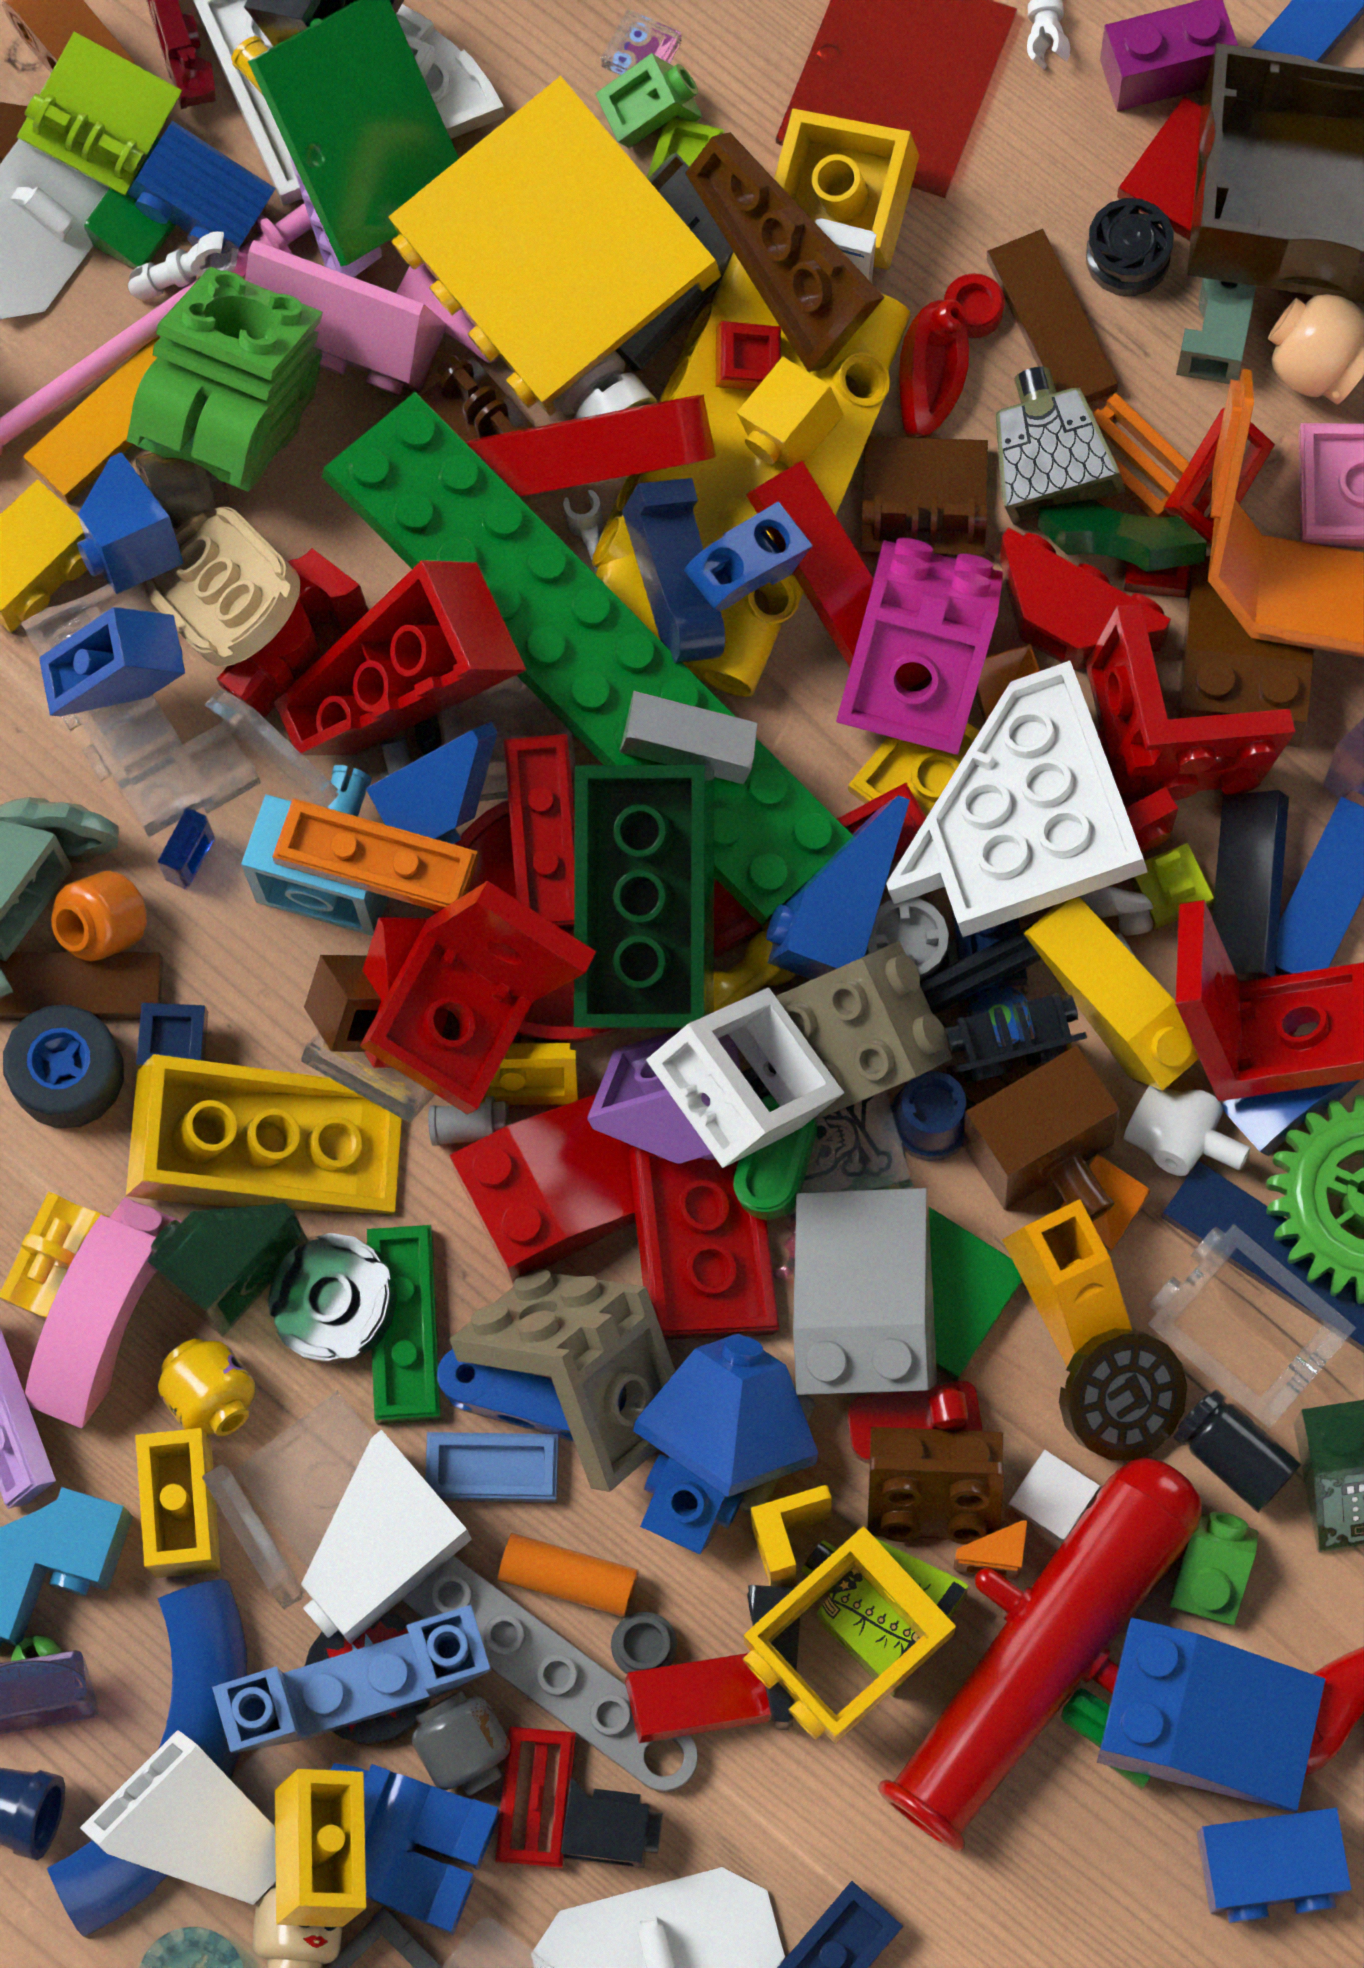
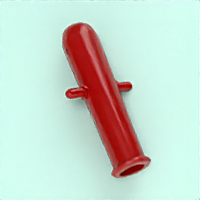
M1144 1457L1130 1461L1108 1478L1096 1495L1093 1504L1084 1512L1031 1588L1027 1587L1022 1591L992 1568L986 1567L977 1572L975 1576L976 1588L1007 1612L1004 1616V1620L1007 1623L895 1781L883 1780L879 1783V1793L896 1811L944 1847L954 1852L962 1851L965 1847V1840L962 1836L963 1831L1082 1680L1087 1683L1090 1679H1093L1109 1693H1113L1118 1665L1108 1658L1110 1654L1109 1646L1165 1577L1171 1565L1187 1549L1189 1540L1198 1530L1202 1517V1500L1188 1478L1174 1467L1162 1461Z

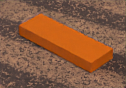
M295 798L292 799L272 856L274 863L435 911L442 910L467 894L479 860L477 851Z

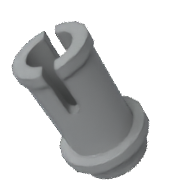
M486 1096L485 1103H481L476 1111L468 1115L453 1105H430L428 1111L429 1135L432 1146L447 1143L476 1142L511 1124L508 1102H496L494 1096Z

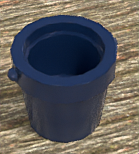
M939 1071L926 1072L913 1078L895 1096L890 1111L891 1124L886 1127V1132L889 1135H893L899 1147L912 1157L925 1161L944 1160L958 1153L963 1147L965 1113L977 1104L968 1099L960 1083L949 1074Z
M0 1767V1845L12 1849L14 1854L38 1861L44 1857L54 1840L62 1818L65 1803V1782L63 1777L42 1770L35 1773Z

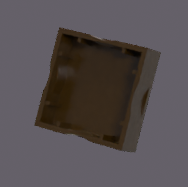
M1216 43L1202 93L1187 276L1316 296L1330 294L1350 301L1364 303V68L1334 66L1298 55Z

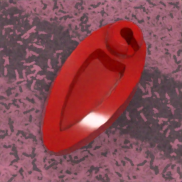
M936 300L923 307L913 319L904 337L899 369L900 404L904 430L910 438H921L940 427L952 412L963 391L969 367V340L965 325L967 313L963 305L956 300Z

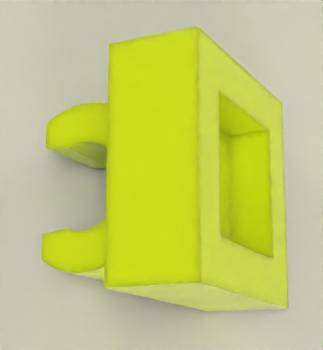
M1188 843L1145 860L1148 872L1130 878L1136 892L1144 894L1153 905V909H1149L1153 919L1154 930L1179 920V904L1205 900L1209 908L1214 901L1210 888Z

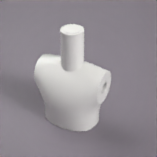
M1149 1086L1136 1107L1124 1134L1125 1141L1142 1149L1163 1170L1177 1176L1187 1175L1202 1154L1240 1171L1251 1150V1147L1216 1131L1223 1112V1106L1215 1096L1202 1090L1181 1092L1165 1088L1162 1091Z

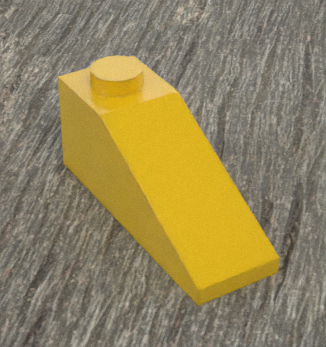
M1080 897L1056 904L1024 932V935L1068 995H1072L1076 1006L1129 1078L1163 1091L1199 1059L1175 1004V1000Z

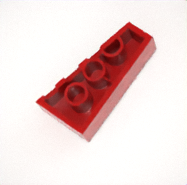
M421 560L289 687L274 704L297 755H354L526 671V668L477 562Z

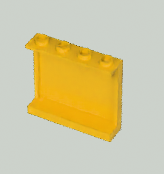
M561 75L388 217L399 234L391 243L413 270L424 264L437 280L429 289L451 316L455 315L459 310L463 311L475 326L467 335L489 362L500 356L513 372L505 380L528 409L538 402L549 416L557 411L552 401L696 284L703 292L721 277L715 258Z

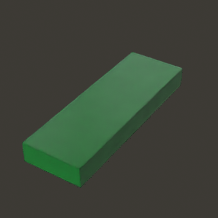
M419 1225L367 1229V1245L381 1253L394 1274L397 1292V1303L392 1324L379 1344L372 1348L374 1420L376 1424L442 1420L440 1386L437 1379L439 1353L432 1226Z

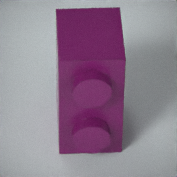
M1199 0L1104 25L1100 61L1117 112L1204 89L1216 43L1238 46L1223 0Z

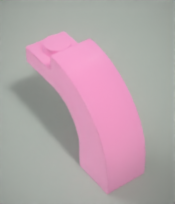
M126 1197L123 1198L110 1217L102 1214L99 1216L70 1264L43 1326L33 1356L25 1390V1397L29 1407L81 1429L85 1426L110 1390L117 1353L132 1312L148 1282L179 1241L183 1221Z

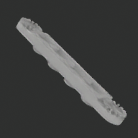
M452 1556L401 1600V1602L423 1619L471 1605L489 1665L493 1672L571 1731L576 1732L579 1737L620 1766L644 1786L656 1792H672L682 1788L692 1779L698 1763L696 1745L690 1735L669 1738V1740L671 1739L678 1743L683 1750L684 1760L680 1769L670 1776L653 1774L645 1764V1753L649 1745L653 1744L654 1741L638 1742L626 1685L456 1557Z

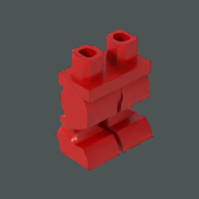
M313 548L302 557L288 561L299 575L300 592L296 605L284 626L261 650L239 663L227 666L217 677L219 686L229 694L226 698L228 705L255 727H258L275 707L274 702L323 656L315 637V630L321 624H332L344 635L369 611L360 584Z

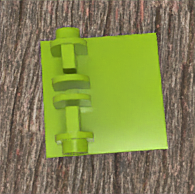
M74 31L39 95L35 93L25 111L27 118L17 138L126 196L182 90Z

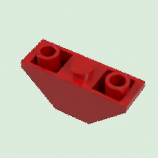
M1007 528L1002 536L999 561L1022 641L1031 644L1032 647L1061 663L1071 661L1074 670L1086 668L1085 662L1096 646L1116 607L1141 604L1152 653L1161 650L1167 640L1171 618L1164 615V611L1159 604L1142 594L1134 593L1130 596L1110 585L1108 577L1099 569L1089 564L1079 563L1075 565L1056 554L1055 548L1044 538L1033 533L1021 535L1013 529Z

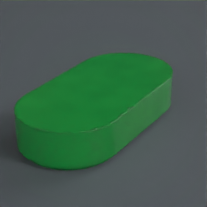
M772 1094L761 1100L769 1112L780 1107ZM816 1117L802 1128L738 1161L734 1176V1191L741 1206L747 1213L759 1219L771 1220L786 1215L795 1207L796 1195L802 1191L817 1135Z

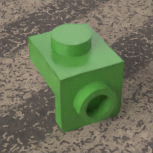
M1212 1512L1210 1515L1202 1514L1198 1530L1192 1535L1185 1550L1172 1593L1170 1607L1234 1626L1255 1559L1259 1532L1248 1527V1524L1243 1519L1225 1512Z

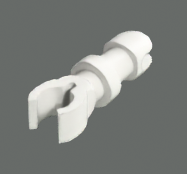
M1031 0L1027 7L1028 19L1034 25L1027 42L1029 57L1045 70L1047 64L1044 60V54L1046 49L1051 46L1052 39L1054 42L1051 50L1067 62L1070 56V43L1067 36L1063 33L1059 22L1064 16L1062 0Z
M224 232L209 233L200 238L198 243L188 253L183 249H179L167 254L165 262L157 265L149 262L136 267L129 275L128 289L135 298L146 300L163 294L164 288L173 284L181 288L188 286L196 280V275L202 276L210 266L220 271L232 272L236 267L238 249L232 248L228 253L217 254L221 253Z

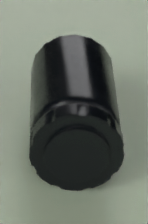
M1215 1389L1210 1395H1205L1177 1427L1178 1431L1173 1438L1182 1446L1188 1444L1190 1446V1453L1254 1511L1259 1513L1300 1468L1301 1463L1236 1405L1232 1403L1226 1404L1225 1400L1227 1397L1218 1389Z

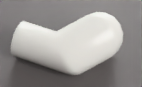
M1107 886L1079 896L1099 918L1118 916V928L1124 936L1146 933L1153 928V919L1149 909H1153V905L1142 893Z

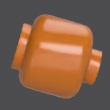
M113 871L95 873L67 884L56 895L51 917L52 929L60 945L75 957L89 962L107 958L133 947L142 938L147 924L146 907L141 893L128 878L121 873Z

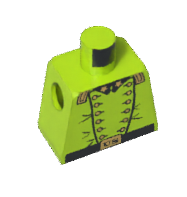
M823 1539L811 1553L800 1572L808 1577L837 1549ZM876 1539L950 1619L966 1597L969 1585L936 1567ZM855 1567L828 1590L830 1595L817 1612V1621L874 1680L920 1639ZM903 1681L893 1692L890 1693L892 1697L895 1696V1694L905 1681Z

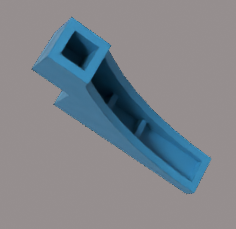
M61 1487L58 1498L54 1502L0 1527V1646L1 1643L16 1647L24 1639L46 1573L52 1574L49 1585L73 1594L87 1596L90 1586L105 1591L109 1590L133 1519L132 1514L123 1505Z

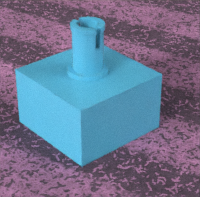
M335 765L322 807L358 817L367 791L366 788L371 785L372 778L356 768L353 769L352 776L347 775L348 766ZM265 794L241 863L256 903L373 936L378 918L383 917L389 897L275 864L272 856L292 801Z

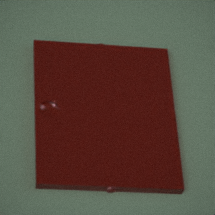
M830 0L777 133L776 144L783 146L792 108L910 131L919 153L911 188L946 199L1016 18L1017 8L993 0Z

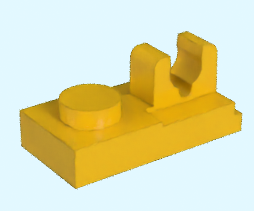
M521 1037L520 1043H511L481 1103H485L486 1096H494L496 1102L507 1101L508 1105H566L577 1101L576 1050H572L571 1043H534V1040Z

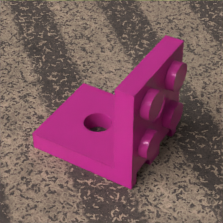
M898 538L896 543L883 540L869 601L836 722L958 755L998 616L1003 571L993 569L994 565L992 562L976 555L959 554L957 559L932 553L933 548L929 544L916 539ZM917 662L924 665L930 671L932 681L922 690H907L897 681L896 671L905 663Z

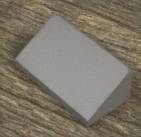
M634 691L620 753L667 765H706L714 770V777L744 784L753 764L758 723Z

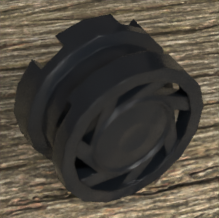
M1123 198L1110 202L1096 213L1089 227L1086 265L1091 278L1102 289L1118 296H1137L1154 289L1163 281L1170 266L1174 230L1168 216L1157 205L1137 198ZM1139 210L1146 212L1148 214H1141L1139 213Z

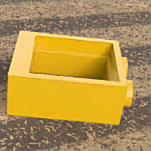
M863 1526L743 1635L744 1645L750 1650L743 1658V1661L768 1689H771L779 1682L796 1701L788 1709L789 1712L813 1739L816 1740L825 1733L836 1744L954 1636L956 1625ZM855 1567L920 1639L841 1712L835 1715L775 1649L771 1642L846 1573Z

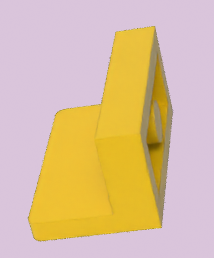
M828 1485L750 1508L752 1531L769 1586L789 1587L797 1584L796 1561L786 1532L831 1518L832 1497Z

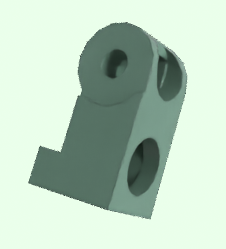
M1207 278L1202 279L1199 294V310L1204 318L1202 331L1185 328L1176 375L1230 384L1231 379L1238 381L1256 286Z

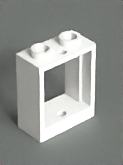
M769 987L687 1024L646 1059L722 1168L802 1128L844 1094V1091ZM726 1034L730 1035L780 1105L779 1108L771 1112L768 1111L720 1044L718 1038ZM768 1062H770L772 1067L775 1069V1071L777 1072L776 1074L770 1072L768 1068ZM702 1093L709 1096L710 1106H706L702 1102Z

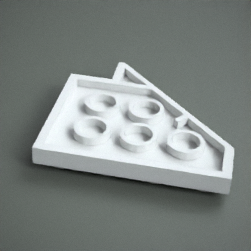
M1071 661L1009 683L888 879L886 885L894 904L945 887L962 936L965 937L1148 872Z

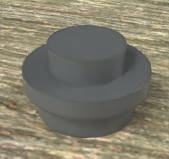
M637 1612L627 1616L617 1625L612 1635V1655L617 1666L625 1674L671 1666L677 1654L678 1646L674 1629L666 1619L655 1613Z

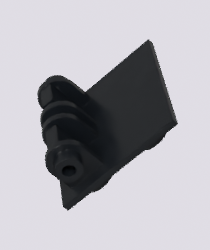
M1054 992L1049 996L1025 1002L1035 1037L1031 1039L1021 1003H1013L1014 1018L1021 1041L1015 1044L1012 1043L1002 1008H994L995 1022L1002 1047H998L989 1012L966 1018H956V1026L945 1028L946 1037L951 1052L963 1051L966 1062L946 1067L947 1073L964 1071L966 1082H974L1011 1072L1008 1059L1026 1055L1028 1066L1049 1062L1072 1048L1071 1042L1087 1038L1086 1032L1070 1033L1068 1022L1078 1020V1013L1072 995L1060 998L1058 992Z

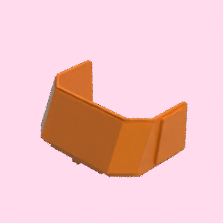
M1242 369L1240 381L1230 380L1213 465L1210 517L1214 518L1208 582L1253 639L1364 658V552L1262 535L1235 500L1254 406L1252 370Z

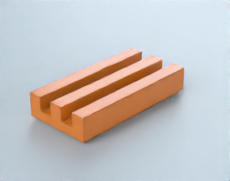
M1115 393L1107 400V404L1102 410L1097 409L1092 414L1102 434L1166 496L1160 501L1113 456L1127 491L1125 493L1150 517L1163 518L1168 513L1163 506L1177 483L1111 420L1115 418L1178 480L1181 478L1189 462Z

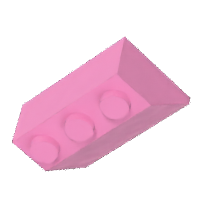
M252 241L248 252L245 281L277 294L293 296L302 304L323 312L321 322L314 330L319 333L317 343L313 346L322 350L321 367L344 375L347 365L369 373L366 383L380 390L400 396L404 386L421 393L447 326L440 317L423 303L261 242Z

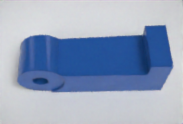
M453 1349L441 1359L438 1365L437 1379L441 1390L453 1406L469 1413L540 1433L558 1434L559 1438L574 1442L552 1379L531 1373L459 1362ZM625 1385L621 1389L618 1398L620 1412L625 1405L627 1397Z

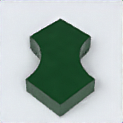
M1095 499L1039 507L1037 527L1067 555L1096 554L1115 557L1131 562L1146 572L1205 562L1207 541L1179 516L1162 518L1126 514L1108 508Z

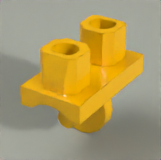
M48 1191L29 1232L26 1233L22 1241L21 1249L0 1291V1300L46 1319L70 1264L90 1229L102 1213L79 1206Z

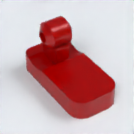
M968 1381L935 1385L931 1389L924 1391H894L863 1395L856 1398L848 1409L847 1420L852 1451L860 1461L870 1464L871 1427L983 1431L977 1391L975 1386Z

